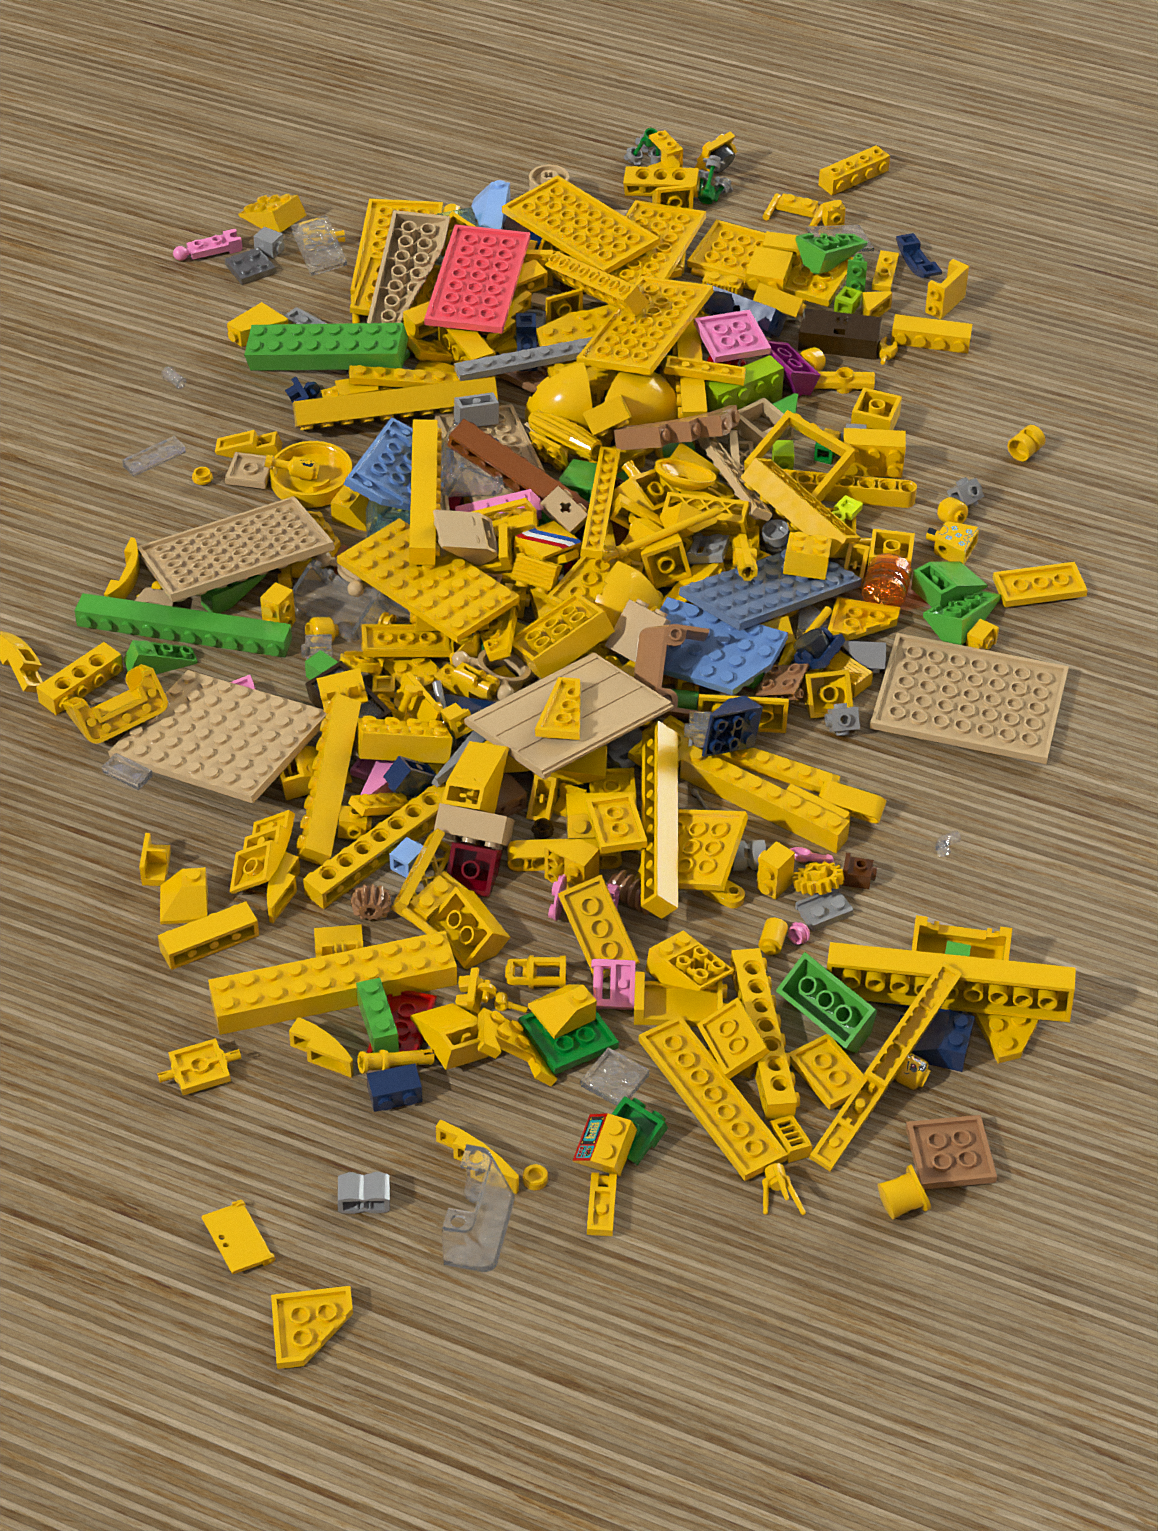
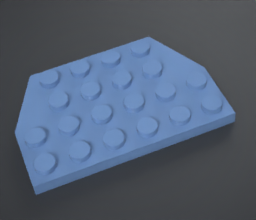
M391 417L347 476L343 485L380 505L410 511L413 428ZM442 451L441 488L444 487L456 469V465Z
M669 597L666 598L660 608V611L668 614L666 619L671 621L670 624L709 629V634L705 641L685 639L680 646H667L663 674L730 695H735L744 686L754 682V678L761 673L770 671L788 639L787 632L760 624L739 631L696 605Z

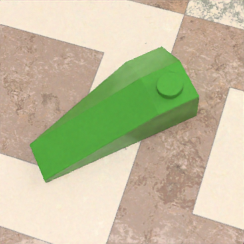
M806 233L796 236L795 239L804 266L808 267L814 274H821L832 270L868 244L867 241L855 234H836L833 237L828 236L826 233H821L820 237H814V234Z
M985 591L964 596V601L951 600L948 601V606H933L923 613V617L942 641L963 645L967 640V633L979 619L985 621L1000 601L1001 594Z

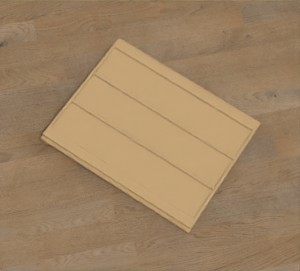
M592 653L470 715L464 721L469 728L493 745L509 747V756L543 780H546L556 770L672 710L674 705H672L671 701L596 653ZM558 677L580 679V740L548 739L535 736V727Z

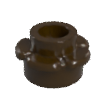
M540 818L534 822L531 831L536 838L547 839L553 835L554 826L550 820Z

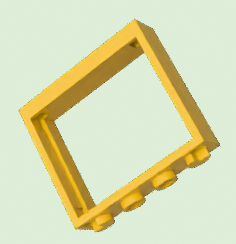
M787 410L744 461V470L746 471L755 458H762L787 427L790 426L841 456L815 490L810 493L821 502L855 461V449L850 444L838 440L833 434L821 430L816 424L804 420L801 415Z

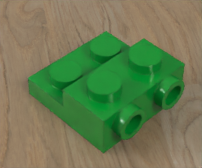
M624 1096L612 1115L631 1120L637 1128L627 1160L638 1166L651 1147L655 1148L667 1131L668 1126L665 1123L666 1118L656 1111L650 1113L645 1109L646 1105L637 1098L630 1100Z

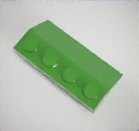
M804 952L776 989V992L844 1048L857 1053L871 1035L877 1009L809 954Z

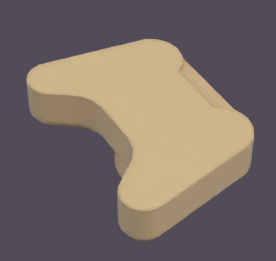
M150 587L144 588L135 599V601L174 607V602L169 599L164 590L152 589Z

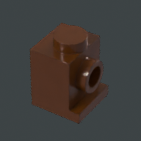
M846 853L842 886L869 889L871 880H876L877 867L873 866L874 860L850 857L851 853Z

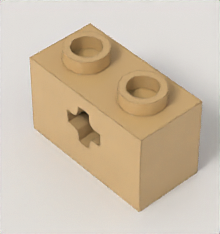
M557 486L540 503V509L552 521L557 522L572 535L586 524L588 510L581 503L577 504L573 500L572 494L566 489L562 490ZM562 508L564 510H567L569 508L570 512L568 513L567 511H565L562 513Z

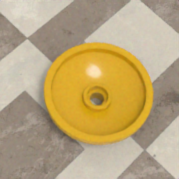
M664 458L657 460L655 463L657 474L666 483L675 487L680 492L681 490L697 491L708 488L715 484L716 475L711 470L690 461Z

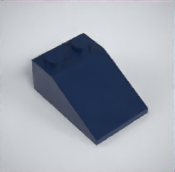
M953 1011L938 1012L911 1053L927 1061L929 1065L962 1072L975 1016ZM900 1015V1018H899L898 1023L900 1022V1020L902 1019V1017H903L904 1015Z

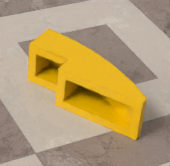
M255 430L217 438L215 453L216 455L233 458L235 452L263 456L273 455L275 457L282 450L283 443L277 431L257 435Z
M285 852L277 870L268 882L267 907L270 923L276 921L297 892L296 878L300 874L299 857Z
M298 1017L289 1030L290 1046L307 1052L308 1062L352 1078L354 1075L353 1059L346 1049L325 1030Z

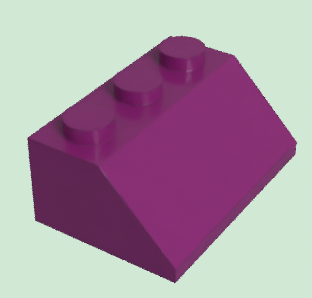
M768 341L771 346L770 354L762 355V358L771 355L784 367L783 383L791 388L792 393L798 394V396L811 395L821 375L788 343Z

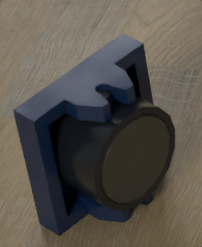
M825 627L812 629L795 641L794 649L796 653L790 665L809 663L806 672L813 669L822 670L830 664V660L840 651V647L846 640L842 634L832 635Z

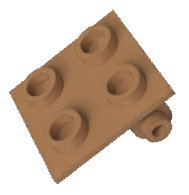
M809 663L773 665L772 669L763 677L755 696L786 698L789 700L803 698L804 692L802 689H799V685L809 667Z

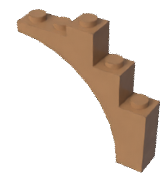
M729 405L712 412L681 419L622 426L614 430L616 448L621 450L658 448L669 443L692 442L702 437L724 436L731 432L730 429L739 425L740 413L737 410V405Z

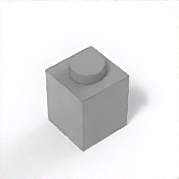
M263 227L253 236L254 248L259 247L267 257L274 259L284 250L283 234Z

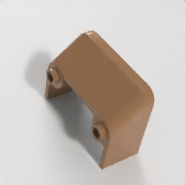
M670 624L647 627L640 632L633 678L668 699L674 705L672 710L658 716V718L666 719L671 715L676 719L693 723L698 718L699 711L677 708V694L671 689L662 688L667 646H680L685 639L705 641L709 634V629Z

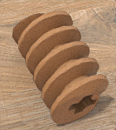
M625 869L620 873L613 874L606 885L608 886L609 883L619 885L618 891H620L619 899L621 902L627 903L630 907H635L638 912H643L644 915H648L650 912L641 907V878L635 880L634 874H630L627 877L628 872Z

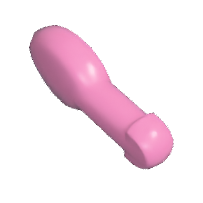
M803 847L790 848V850L795 852V860L798 862L810 861L821 864L824 861L829 864L834 862L832 855L812 853L809 849Z

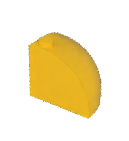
M584 362L564 367L551 378L546 377L536 387L537 390L533 396H530L525 408L526 422H528L532 412L541 410L559 415L591 433L582 414L592 409L590 385Z
M620 371L615 377L605 402L622 395L632 416L628 419L629 423L624 426L678 419L679 406H677L676 394L671 385L662 376L655 372L651 375H641Z
M619 561L615 563L604 581L606 585L602 595H597L594 603L605 611L613 628L629 599L634 602L639 599L649 604L647 609L655 606L659 607L660 610L662 607L658 592L652 583L638 570ZM607 640L600 642L597 645L599 646V644H606Z

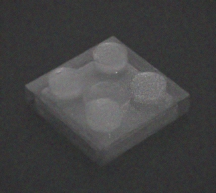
M607 1048L581 1079L580 1086L618 1106L624 1096L631 1099L649 1077L650 1070Z

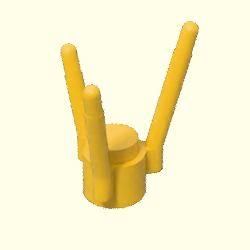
M779 1163L767 1166L764 1171L766 1178L762 1179L763 1214H768L769 1188L771 1187L775 1191L781 1190L786 1201L789 1200V1191L800 1213L805 1215L806 1211L791 1184L790 1177L785 1173L784 1166Z

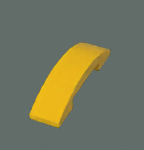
M130 537L124 550L126 567L119 581L110 580L104 593L106 597L125 599L137 582L140 562L137 542L133 537Z

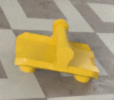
M410 671L404 673L402 684L394 698V705L398 711L393 717L402 721H407L409 718L418 719L421 722L440 720V710L443 709V705L431 697L420 684V678L417 675H413Z

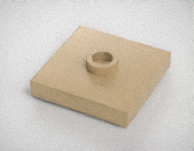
M235 452L225 477V484L266 489L270 478V469L264 467L266 456Z

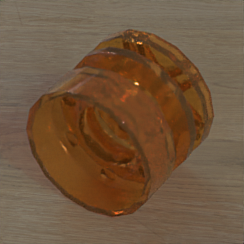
M890 553L879 554L873 557L869 563L862 586L864 600L871 603L901 607L906 600L912 578L910 564L904 558Z

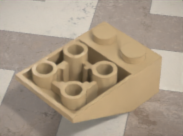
M433 511L434 525L439 536L438 542L442 549L478 566L484 565L499 556L497 540L490 518L477 512Z

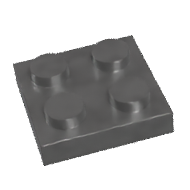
M259 247L225 259L226 267L241 285L276 274V267Z

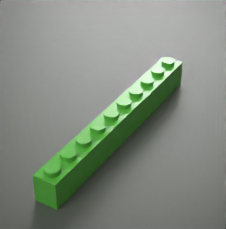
M82 593L74 610L76 623L79 627L284 658L292 642L291 624Z

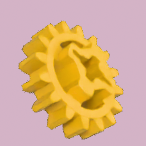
M825 861L822 864L817 862L807 864L804 869L798 868V872H794V877H792L796 892L801 891L803 895L808 893L810 896L815 893L819 895L830 893L832 888L838 889L844 880L843 869H841L840 865L835 866V863L829 864Z

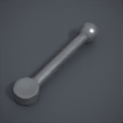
M693 788L691 794L696 796L704 810H710L701 797L700 790Z

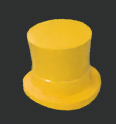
M911 1164L906 1167L905 1174L877 1184L884 1208L893 1220L913 1209L921 1208L923 1211L931 1209L930 1201Z

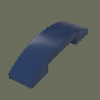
M914 233L896 236L899 250L906 264L916 276L925 278L942 274V270L937 263L930 262L920 249L921 242Z
M516 313L517 351L537 348L536 313ZM538 367L519 371H538Z

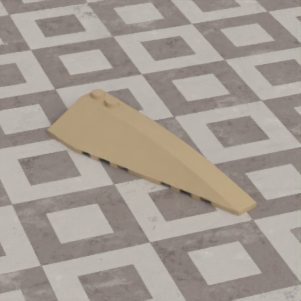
M393 210L367 323H401L403 321V311L408 310L444 248L450 216Z

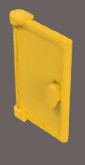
M243 1200L232 1202L231 1206L213 1211L201 1217L232 1274L261 1264L266 1266L276 1260L247 1211Z

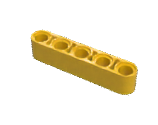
M577 838L599 848L596 838ZM576 839L512 841L507 846L508 867L513 871H545V846L551 843ZM621 851L604 854L600 852L599 869L617 868L622 863Z

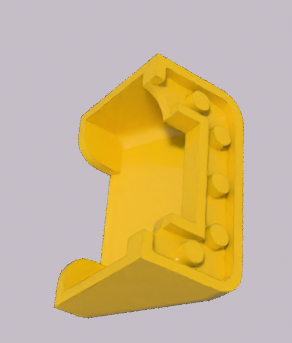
M141 664L128 671L125 680L129 690L95 707L89 708L87 702L80 697H74L62 703L66 713L89 742L95 744L102 743L166 710L168 700L152 667Z
M916 915L911 950L945 954L947 941L971 945L969 957L1009 961L1012 928L1000 926V931L992 933V928H987L986 931L941 925L939 921H934V925H932L931 922H928V917Z

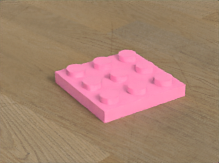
M750 310L694 319V326L714 363L766 355L771 352V346Z

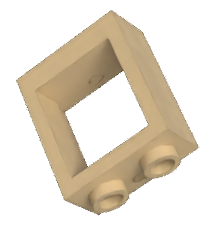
M762 398L738 410L740 413L739 425L732 429L737 430L738 434L746 441H753V447L756 448L772 428L761 432L751 421L764 416L775 425L784 414L767 399ZM788 426L777 440L793 439L794 428Z

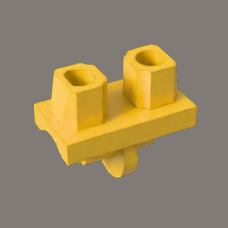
M478 967L471 968L470 975L459 976L458 981L460 991L468 993L456 995L455 1003L466 1011L470 1010L472 1015L478 1017L482 1002L487 1003L488 1000L493 999L496 996L497 989L491 984L490 980H483L479 977Z

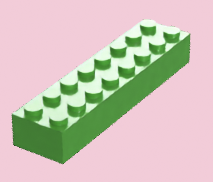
M404 323L251 325L244 356L250 371L349 370V365L396 369L403 368L409 338Z

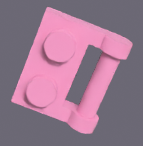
M593 959L591 961V968L594 969L593 997L597 1000L596 1009H634L636 961ZM603 969H610L609 999H602Z

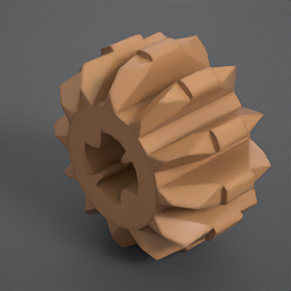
M363 884L362 888H356L355 893L351 897L354 915L359 916L360 919L367 918L369 921L371 919L379 920L380 917H387V913L390 912L391 908L389 890L383 889V886L376 887L374 884L371 886Z

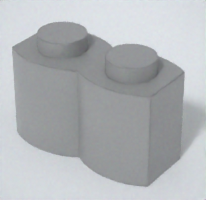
M348 1172L339 1175L338 1212L355 1214L363 1211L368 1213L390 1211V1175L381 1172H373L366 1175Z

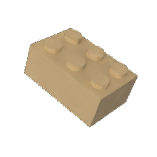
M439 803L434 831L439 828L445 832L444 839L458 841V837H460L462 842L475 845L485 842L484 846L502 850L503 846L507 847L511 842L515 820L507 816Z

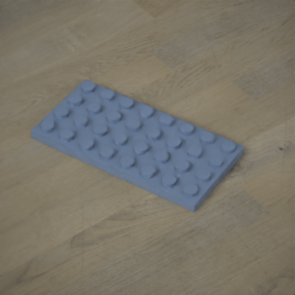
M786 550L781 553L758 560L756 562L758 573L751 581H744L739 576L736 567L735 569L724 571L712 577H706L703 580L680 587L679 595L740 631L861 587L862 578L831 561L828 563L825 580L783 574Z

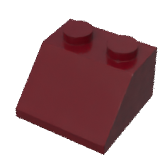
M460 841L452 842L447 873L467 889L474 891L476 895L490 897L499 873L503 850Z

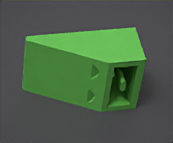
M573 459L559 478V481L571 491L577 492L581 498L590 502L597 464Z
M960 561L928 562L913 571L911 589L931 607L936 605L945 607L948 606V601H963L964 596L980 592L987 588L988 585Z

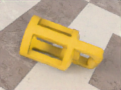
M529 955L528 959H509L505 967L507 983L509 985H527L529 989H534V987L562 988L566 986V955H560V957H534V955ZM515 967H523V977H515ZM537 967L560 968V977L537 976Z

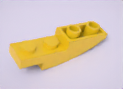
M0 631V660L2 664L11 666L23 691L37 693L36 687L43 683L38 673L39 668L42 666L38 657L21 638L14 634Z

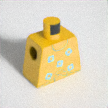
M947 521L941 530L929 528L926 540L935 542V555L950 562L960 561L965 565L977 544L979 527Z

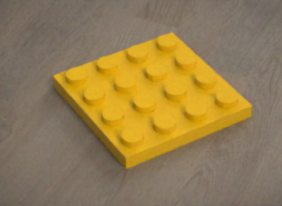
M678 809V889L724 891L748 820L746 811ZM641 865L635 880L641 878Z

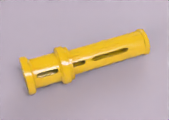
M384 1049L379 1050L377 1053L360 1051L358 1054V1068L361 1074H366L372 1070L381 1071L410 1064L432 1065L434 1063V1054H430L433 1053L432 1049L390 1053Z

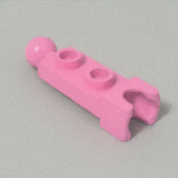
M231 229L223 231L222 235L186 243L187 248L178 246L173 250V256L176 260L183 261L188 255H191L194 260L223 252L232 254L242 251L241 237H237V230Z

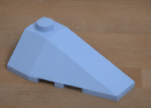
M502 180L491 182L474 198L471 210L475 213V219L478 220L479 227L503 230L507 215L502 213V206L511 201L510 182Z

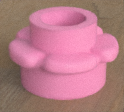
M801 922L793 923L788 929L790 941L796 945L805 944L810 938L809 928Z

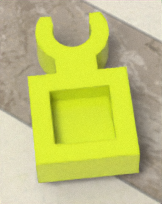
M845 495L834 506L832 513L845 523V519L852 520L862 510L863 503Z

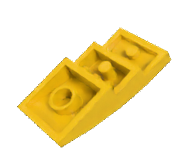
M287 810L254 822L252 835L245 837L243 850L235 854L230 892L232 894L269 882L285 854L291 836L295 817L292 811Z

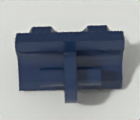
M294 377L291 379L294 385L285 390L293 403L294 401L317 398L320 393V386L316 382H307L303 388L298 378Z

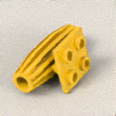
M536 410L530 414L528 422L529 427L533 431L529 432V436L532 440L531 444L536 449L537 456L542 462H548L557 470L565 471L569 465L567 460L569 453L595 460L599 456L602 442L585 428L549 412Z

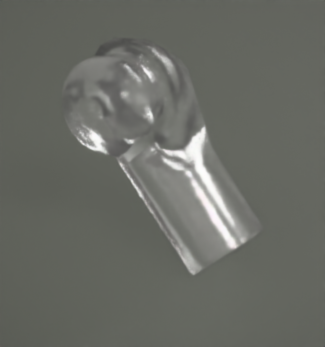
M953 831L938 838L935 850H938L940 857L951 853L949 845L961 841L959 832Z

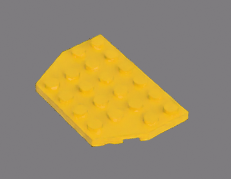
M599 308L570 312L537 328L536 336L539 346L593 337L611 315L610 309ZM577 359L546 365L549 378L559 373L560 369L577 364ZM586 367L590 391L609 390L620 371Z

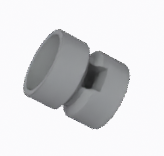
M779 519L770 520L762 528L766 553L771 554V556L781 553L787 548L790 531L785 521Z
M744 840L740 841L732 865V871H744L748 867L752 870H758V857L762 851L766 850L765 840H751L749 844ZM744 852H748V859L744 858Z

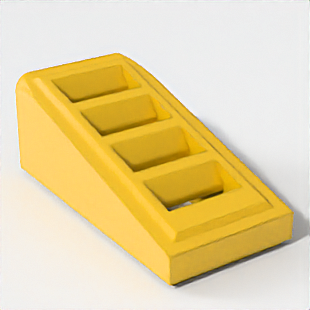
M793 1115L769 1121L775 1138L788 1153V1163L810 1156L813 1146ZM790 1124L789 1126L779 1128V1126ZM793 1130V1132L783 1134V1132Z

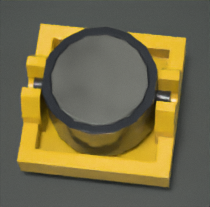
M730 131L725 135H719L712 142H707L702 147L703 151L697 158L698 162L695 168L710 172L705 167L706 162L703 159L715 155L720 157V161H724L725 165H721L720 170L714 171V173L718 174L725 170L733 162L735 154L738 152L732 143L735 135Z

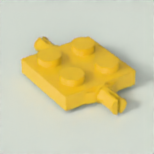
M215 1038L168 1052L171 1069L157 1073L159 1083L174 1079L179 1084L182 1095H187L230 1082L231 1078L227 1063L241 1059L239 1049L224 1053L219 1048Z

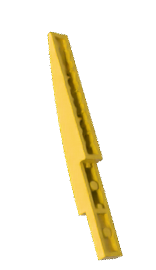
M941 960L864 1073L859 1084L811 1152L809 1159L831 1172L898 1074L902 1065L929 1027L963 973Z

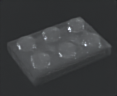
M327 215L291 225V230L311 276L347 265V260Z

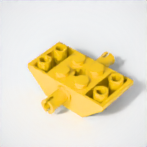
M633 460L622 466V470H624L629 479L614 489L611 507L618 495L622 494L660 516L667 492H680L675 487L666 483L657 474L655 468L641 473ZM672 499L670 507H674L681 503V501Z

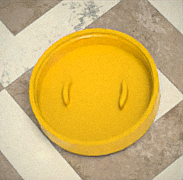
M322 441L295 443L282 449L274 458L291 461L292 457L296 456L315 460L316 463H320L317 479L306 480L292 477L287 469L271 466V486L274 493L281 500L294 496L306 508L326 506L331 504L333 498L344 486L345 479L353 470L352 461L343 449L331 443Z

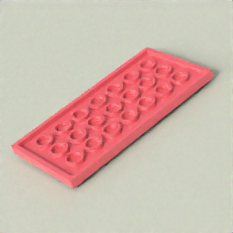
M454 225L424 318V325L502 334L529 245L530 232Z

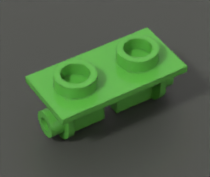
M856 254L853 260L848 259L846 286L863 293L865 292L868 262L864 261L862 254Z

